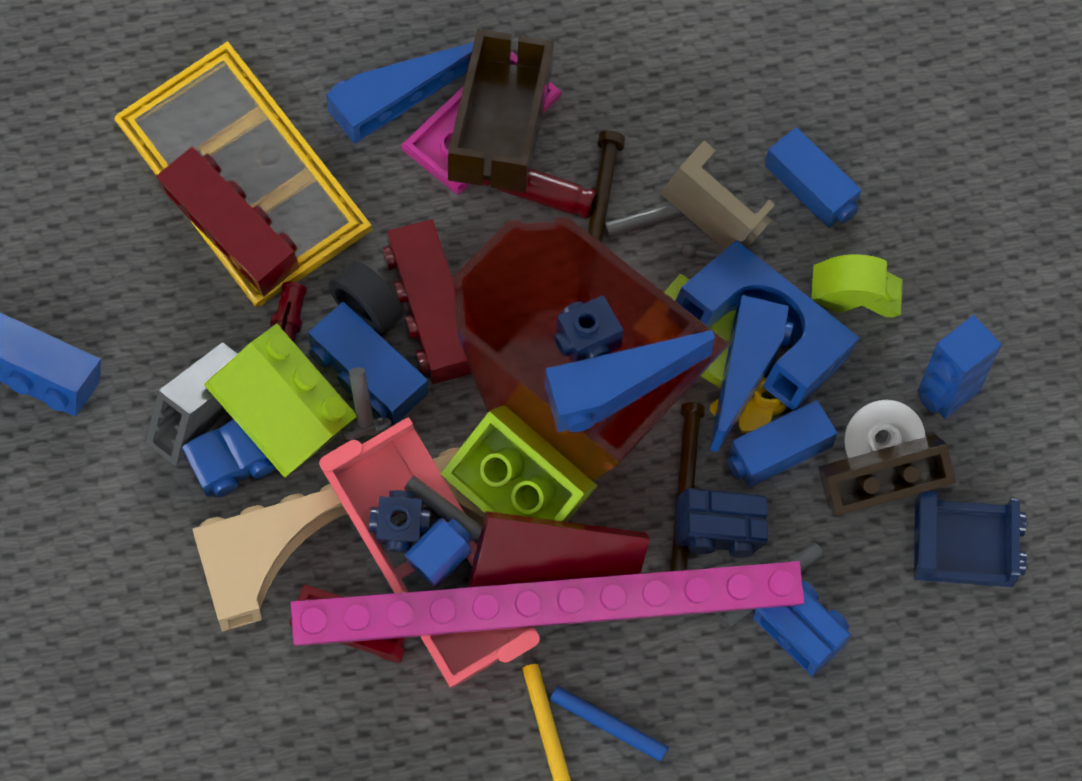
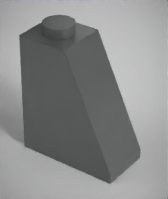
M223 342L158 390L145 443L175 466L185 457L182 447L191 440L207 433L226 412L223 406L204 386L207 380L238 354Z

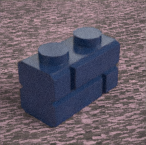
M687 488L675 501V520H677L675 525L676 544L678 546H689L690 551L695 554H709L714 552L715 549L729 550V555L736 558L753 556L768 541V521H766L767 497L763 495Z

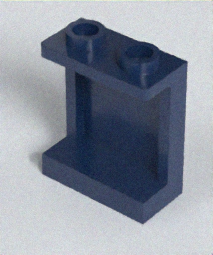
M929 490L919 493L915 501L914 580L1013 587L1019 576H1024L1027 563L1026 551L1020 550V536L1024 537L1026 531V513L1020 512V499L1010 498L1007 505L937 500V491Z

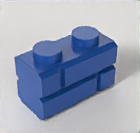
M802 580L804 604L755 609L753 620L813 677L847 645L851 633L847 630L849 629V624L845 618L835 610L828 612L817 601L819 595L809 583Z

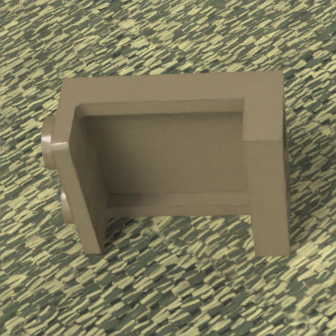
M703 141L678 168L660 194L724 249L728 248L736 240L748 248L772 221L767 213L775 204L769 199L757 213H753L703 169L716 151L706 141Z

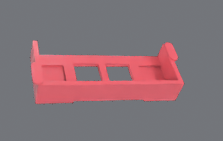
M409 417L363 444L357 440H350L320 459L322 471L394 593L408 592L402 579L414 573L415 570L407 561L394 568L381 544H378L374 532H369L371 507H379V496L389 497V491L391 490L406 491L404 489L405 485L412 476H415L464 513L445 479L440 475L439 469L415 431ZM395 512V513L392 515V517L396 516L397 514H399V513H401V512ZM473 540L468 543L471 547V553L466 557L471 566L473 565L478 545ZM534 627L420 636L451 689L498 661L503 663L512 661L535 647L540 640L539 634Z

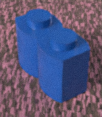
M235 420L228 422L220 429L207 432L191 440L182 447L206 497L213 494L216 497H224L234 492L238 488L237 483L250 476L254 479H260L275 470V466Z
M440 518L404 556L409 565L436 589L471 553V547L468 544L471 541L469 538L471 535L455 519L452 518L446 523Z

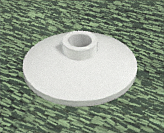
M879 400L865 405L855 413L847 426L844 444L848 458L926 436L921 419L909 406L894 400ZM881 430L888 431L887 440L884 443H877L875 440L876 434Z

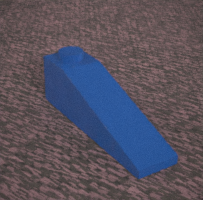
M474 42L360 73L348 81L342 80L335 84L330 92L326 94L328 112L355 144L467 73Z
M745 295L741 296L733 319L710 451H719L775 361L780 346H788L793 328V323L786 322L789 306Z
M713 330L546 368L544 386L557 431L568 429L570 432L585 431L591 428L594 423L604 420L711 356L715 340Z

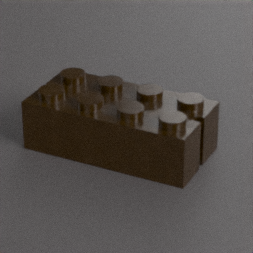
M477 29L448 151V181L483 186L484 180L491 181V188L526 193L552 73L554 41L520 35L517 65H512V34Z

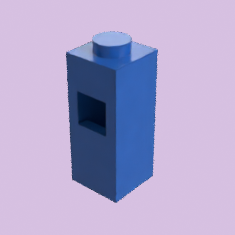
M797 127L768 149L765 167L828 228L837 221L844 224L856 214L859 209L857 203L861 189Z
M816 400L733 440L727 463L733 476L737 480L743 478L748 488L832 448L838 433L820 403Z

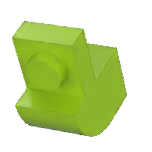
M860 254L836 256L813 265L811 299L833 312L843 313L864 306L884 317L894 318L901 315L903 279L887 272V261L884 259Z

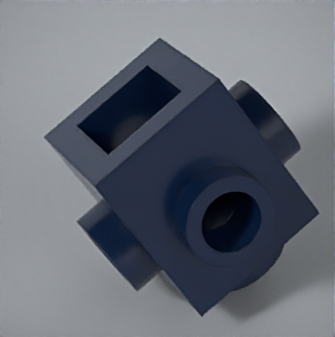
M604 295L584 304L583 302H575L563 309L561 314L557 316L556 333L553 334V339L561 356L564 358L569 356L572 362L611 354V352L621 348L623 328Z
M391 490L389 491V497L379 496V507H371L369 532L377 533L376 540L378 544L385 545L386 551L408 552L411 546H414L421 536L430 529V511L423 510L422 499H414V492ZM395 512H404L407 515V521L404 525L395 526L391 523V517Z

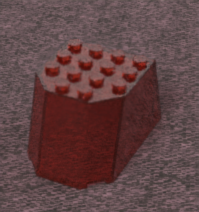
M568 217L555 218L554 222L535 223L509 220L453 276L457 336L487 413L505 405L592 481H595L619 465L728 347V342L713 331L715 340L711 356L604 420L594 423L591 428L585 431L570 432L568 429L558 432L544 386L545 369L572 363L569 356L565 358L561 356L553 339V334L556 333L557 316L567 306L575 302H583L584 304L604 295L623 328L622 346L611 353L702 333L711 329Z

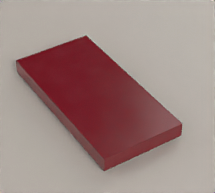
M486 511L467 588L641 574L650 538L646 532Z

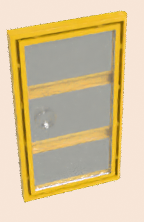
M228 41L118 113L114 118L115 122L155 175L159 174L191 146L201 156L208 153L220 166L222 172L219 174L227 182L233 179L247 195V198L244 200L252 208L258 205L266 212L272 221L270 227L278 235L282 231L285 232L296 244L298 250L295 252L300 267L263 297L195 226L255 308L263 306L266 301L281 293V287L284 282L300 281L373 231L372 225Z

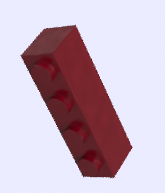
M191 146L157 174V180L167 197L255 289L265 297L300 267L295 255L298 248L285 232L282 231L278 235L270 227L272 221L260 206L256 205L252 208L244 200L247 198V195L236 181L231 179L227 182L219 174L222 172L220 166L208 153L201 156Z
M433 219L388 230V246L382 247L387 269H395L399 279L393 281L395 294L401 304H407L410 315L404 316V321L409 338H417L421 350L415 351L420 373H429L433 385L478 372V355Z

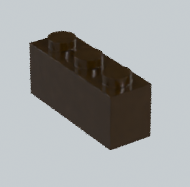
M936 434L818 467L828 507L836 516L956 483L947 443Z

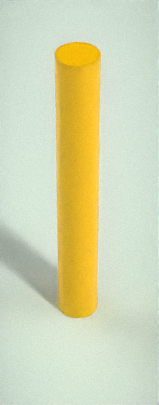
M527 665L522 670L553 781H571L539 665Z

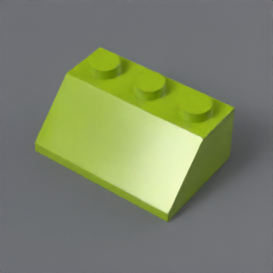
M275 324L248 344L204 384L284 478L341 433L342 429H345L356 418V413L278 324Z
M505 405L487 413L440 473L484 513L489 511L568 522L598 486Z

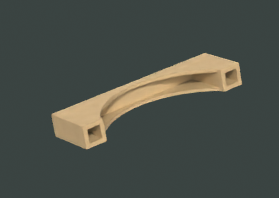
M460 448L447 449L440 453L437 458H433L440 473ZM445 479L464 513L482 526L485 513ZM331 484L322 487L320 492L310 495H289L283 498L279 504L265 508L262 505L248 507L240 515L231 518H210L202 522L200 527L192 529L222 632L262 620L260 608L266 593L288 557L321 527L348 514Z

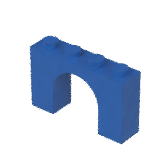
M736 240L681 287L670 312L695 333L706 332L727 313L737 310L742 295L789 306L786 322L793 323L790 337L792 348L774 364L763 387L792 411H795L843 365L860 337Z

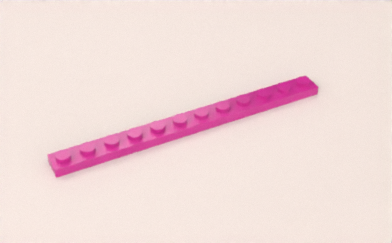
M800 561L292 601L291 614L294 646L799 606L804 604Z

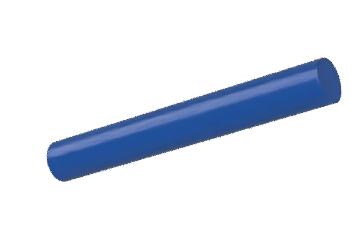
M560 686L555 688L550 697V701L659 762H662L669 749L668 746Z

